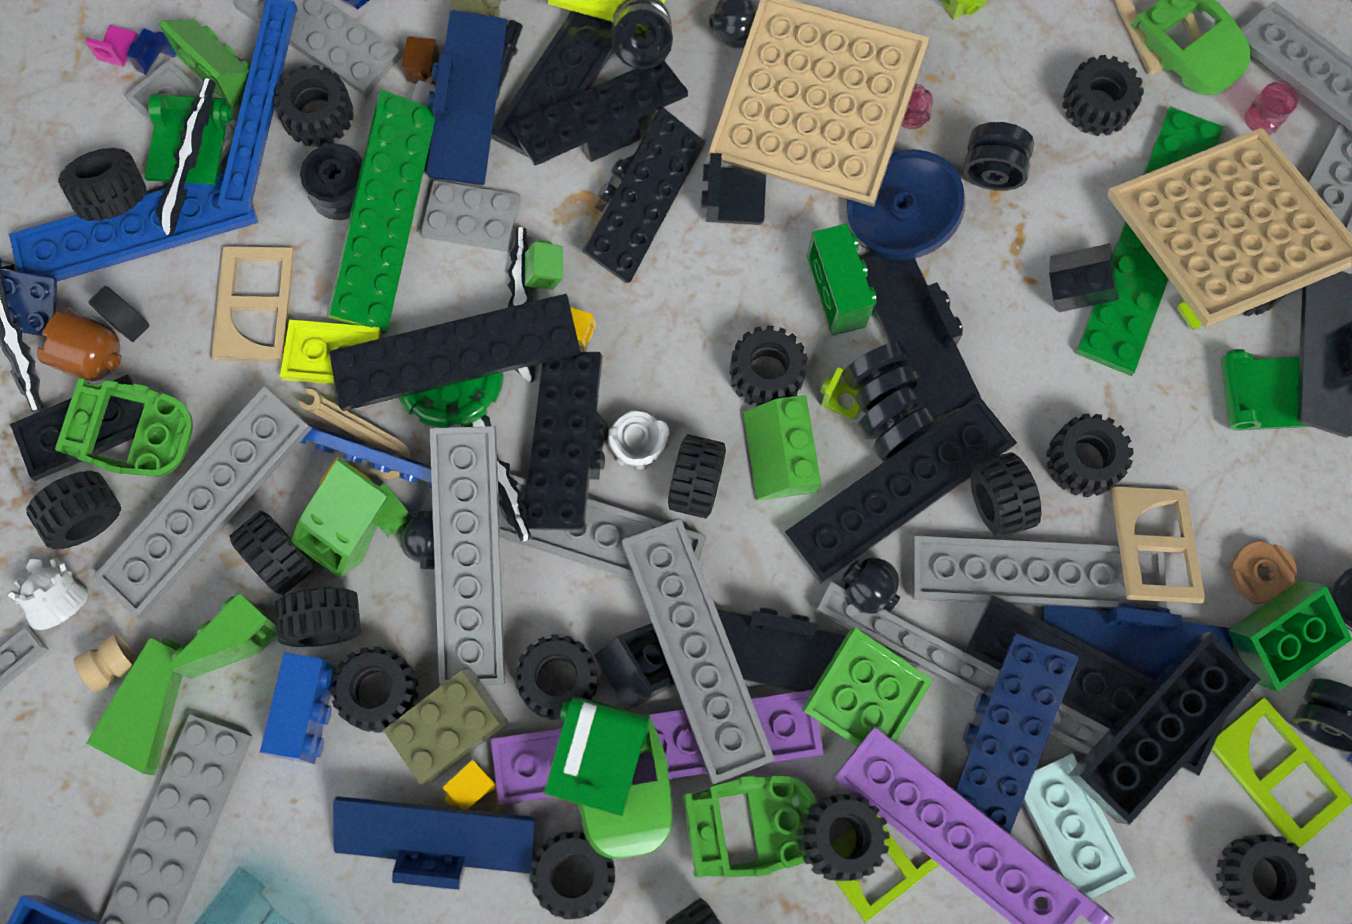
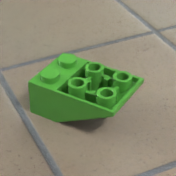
M339 458L335 461L298 520L291 542L338 578H341L363 562L390 494Z
M238 593L236 596L228 598L221 605V612L212 621L208 620L196 631L197 636L188 645L181 646L173 654L172 661L167 668L192 679L257 655L277 636L276 622L258 605L241 593Z

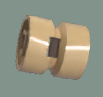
M114 633L99 642L98 650H86L76 656L73 662L79 676L88 688L94 693H98L114 682V676L120 678L126 676L137 659L126 641L119 634Z

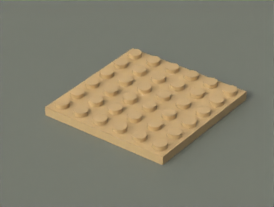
M761 0L708 153L709 159L710 153H722L721 162L754 170L767 176L874 207L930 42V37L793 0Z
M1263 128L1112 187L1107 195L1205 328L1352 267V234Z

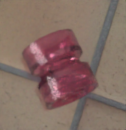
M1273 82L1266 85L1246 110L1245 121L1249 129L1255 131L1263 128L1268 135L1275 133L1297 108L1298 97L1294 89L1282 82Z

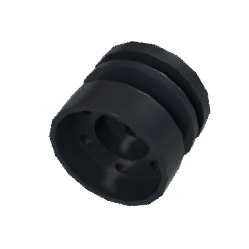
M623 0L613 14L612 44L615 54L624 64L635 69L645 70L662 63L670 53L673 42L669 10L660 0ZM641 23L643 27L647 26V29L642 30L641 27L637 28V24Z

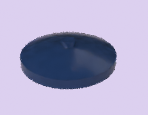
M916 149L892 152L874 207L847 199V217L852 232L855 233L857 240L864 248L883 258L908 260L925 256L944 245L960 226L966 206L963 183L956 169L937 154Z

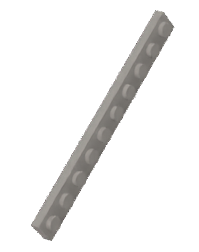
M832 582L829 584L815 612L849 630L851 627L857 628L894 654L975 697L979 693L984 694L987 685L994 687L1000 672L997 669L885 610L876 614L859 612L852 604L848 605L844 597L847 596L844 588ZM1061 704L1049 736L1087 755L1110 729Z

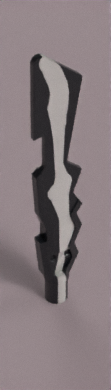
M207 78L204 79L201 91L191 103V111L184 120V130L180 133L181 145L174 154L178 165L156 209L163 229L169 237L174 235L188 191L183 189L189 170L196 166L202 144L203 130L205 125L208 126L213 105L212 95L216 82Z
M523 227L515 229V246L509 254L512 264L507 272L511 281L507 286L512 296L507 307L533 302L532 287L525 286V253L529 246L527 243V229ZM535 365L515 369L529 383L534 382Z
M0 269V346L4 355L11 363L13 370L10 372L20 393L27 399L31 412H37L44 409L38 392L40 379L35 373V360L29 354L30 347L22 341V326L11 321L2 271Z
M484 415L479 420L463 427L491 426L490 418ZM497 455L499 507L509 525L516 530L519 540L524 542L531 538V533L525 520L527 508L521 503L523 493L517 488L518 482L509 476L510 464L498 460Z

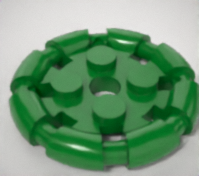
M499 373L398 399L410 415L415 414L420 418L419 421L436 428H450L449 426L460 424L463 427L482 418L488 413L487 408L492 402L496 403L502 390L504 374ZM476 392L482 395L478 401L472 400ZM426 399L433 403L428 408L422 405ZM458 405L457 413L448 414L447 406Z

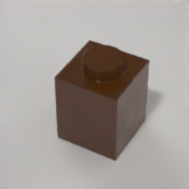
M407 36L402 61L405 79L414 84H417L419 80L425 82L432 76L433 65L438 63L439 60L436 39Z

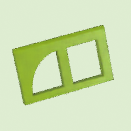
M1265 697L1260 698L1225 727L1215 741L1212 748L1213 753L1283 836L1287 838L1288 842H1294L1300 847L1299 849L1352 804V798ZM1265 716L1293 751L1263 777L1258 779L1250 762L1249 744L1256 724ZM1304 762L1334 798L1299 827L1272 796L1270 791Z
M883 825L884 832H887L888 830ZM854 828L831 844L833 850L843 858H848L856 847L857 837ZM889 833L890 839H885L884 845L889 846L887 854L903 874L904 879L871 905H869L863 895L859 880H834V882L864 923H867L939 866V864L930 857L916 868Z

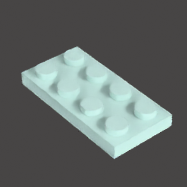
M1072 753L1035 770L1023 804L1057 872L1092 899L1136 876L1101 807L1068 776L1078 764Z

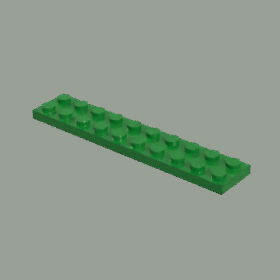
M1170 106L1164 116L1143 175L1217 146L1224 126ZM1125 221L1112 254L1120 300L1093 305L1075 354L1132 376L1136 371L1169 279Z

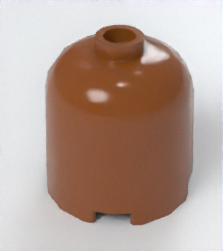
M66 308V313L57 311L49 320L42 332V335L47 337L44 349L37 348V358L41 363L86 381L102 379L110 371L114 372L122 360V356L119 354L120 340L116 333L109 327L70 308Z

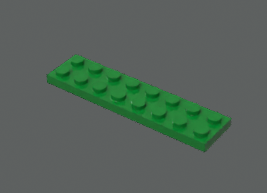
M383 89L378 92L326 317L352 325L371 328L379 327L381 333L385 334L389 329L435 118L432 109H428V106Z

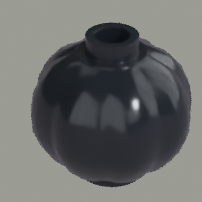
M719 0L714 14L709 15V28L711 32H716L718 39L725 45L732 48H743L746 45L758 6L754 0Z
M419 511L418 518L410 519L403 527L400 535V544L404 554L413 561L420 563V569H435L433 511Z
M872 557L865 559L862 563L859 560H855L842 577V580L846 582L844 585L847 596L844 597L848 605L852 604L861 613L876 614L884 609L890 612L900 600V596L897 595L899 585L898 573L895 567L884 559Z

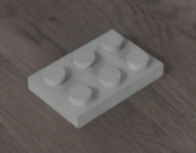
M433 181L421 231L422 237L509 252L520 204V195Z

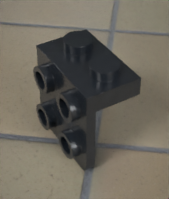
M710 153L709 164H703L702 180L703 182H708V190H702L701 208H707L706 222L748 225L763 224L765 218L766 174L750 169L722 168V153Z

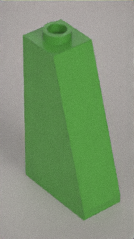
M151 637L149 638L86 744L142 774L154 776L158 768L183 675L169 670L167 666L171 663L173 654L181 645L166 637H163L161 642Z

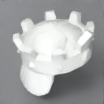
M630 410L611 425L612 428L609 430L607 444L608 448H611L617 457V463L621 466L624 464L636 466L637 470H641L646 465L651 464L653 460L658 461L662 453L665 452L666 445L669 442L670 431L663 420H657L648 413Z
M59 558L51 559V567L47 568L42 566L43 561L41 559H30L26 569L32 575L26 580L19 577L14 582L18 587L17 592L12 589L7 592L8 596L16 601L15 604H19L22 610L25 611L30 626L37 630L49 629L66 621L88 599L87 589L73 580L72 572L68 571L65 562H60Z

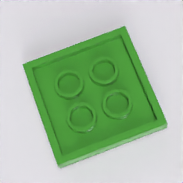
M851 627L801 710L857 747L874 726H877L897 742L933 679L857 628Z

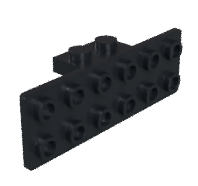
M664 60L653 68L645 70L633 69L519 120L511 124L510 129L535 166L583 144L587 158L590 162H593L641 140L639 119L687 97L688 89Z
M665 108L659 109L635 154L625 159H619L611 169L613 175L610 181L605 183L598 193L600 199L595 208L602 212L586 241L582 252L623 282L630 283L704 146V139Z
M874 255L863 259L868 272L866 277L868 286L874 288L877 303L873 309L889 343L900 341L909 355L905 365H914L922 378L921 384L914 390L920 398L919 407L927 408L935 418L965 406L977 396L981 397L957 347L963 335V326L957 316L954 317L950 309V299L946 291L941 290L938 282L927 285L915 258L893 260Z
M1341 271L1302 287L1297 421L1301 424L1348 438L1352 436V274Z
M581 352V354L542 363L525 507L527 508L525 520L528 528L531 530H584L589 480H599L600 470L604 469L605 454L602 451L603 440H607L608 437L607 422L597 412L603 360L601 352Z
M760 608L759 611L753 610L752 615L748 616L716 609L742 677L750 682L798 692L813 691L846 637L845 635L816 630L817 623L809 622L810 618L803 615L792 614L791 618L778 616V611L774 609Z

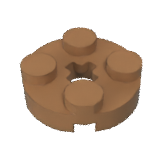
M1266 541L1250 543L1240 549L1229 564L1228 572L1231 575L1235 588L1254 605L1266 604L1294 584L1295 575L1297 574L1296 563L1289 552L1277 544L1264 543ZM1258 566L1262 569L1266 567L1269 569L1270 573L1267 574L1268 581L1259 577L1257 573Z

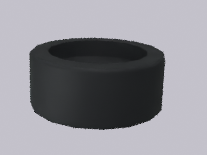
M103 286L88 301L95 311L131 342L139 338L150 326L136 310L107 286Z

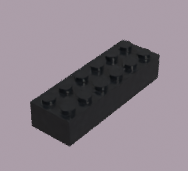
M1211 632L1196 635L1068 776L1116 823L1130 825L1261 679Z

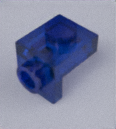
M144 28L136 41L130 45L127 57L136 71L146 75L160 53L175 58L176 54L163 32L156 31L155 33Z

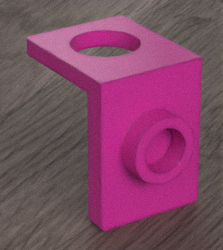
M110 25L103 41L86 38L85 42L97 60L124 67L138 35L135 31Z

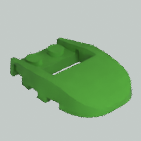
M1159 0L1142 14L1139 13L1131 24L1133 29L1139 27L1147 38L1144 44L1150 52L1154 50L1161 58L1162 62L1160 65L1167 72L1171 70L1182 77L1181 82L1199 94L1216 95L1224 92L1242 78L1249 65L1250 46L1247 38L1229 13L1215 0ZM1195 10H1198L1200 13L1205 11L1215 19L1214 23L1216 25L1184 50L1165 34Z
M78 378L55 450L76 457L81 461L106 471L118 474L163 477L173 472L184 459L192 435L193 420L186 406L178 399L150 390L147 386L135 383L134 385L119 384L114 381H103L102 385L90 384L85 379ZM110 396L145 404L127 462L92 454Z
M652 717L645 744L640 754L652 752L657 781L631 785L623 816L577 804L587 840L595 851L607 858L625 859L653 853L665 844L671 833L672 803L668 764Z
M747 776L712 786L707 790L692 795L691 793L686 794L681 798L682 803H684L694 877H759L771 875L772 872L805 863L802 858L806 856L804 850L799 851L798 844L803 843L802 837L797 836V832L804 825L800 822L802 816L809 813L807 809L816 803V799L810 788L799 779L790 776ZM746 794L758 861L729 865L718 798Z

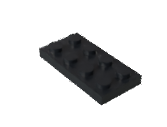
M128 374L113 380L119 384L134 385L132 378ZM110 396L92 454L97 455L134 439L144 408L142 403ZM72 398L10 424L29 477L34 481L81 462L76 457L55 450Z

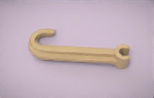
M313 389L305 390L306 393L314 397L313 404L307 405L302 401H298L300 407L308 413L318 415L369 445L410 458L407 446L399 439L349 411H342L338 405L325 399ZM371 467L369 469L372 475L384 480H395L399 478L401 473L395 470L386 473Z

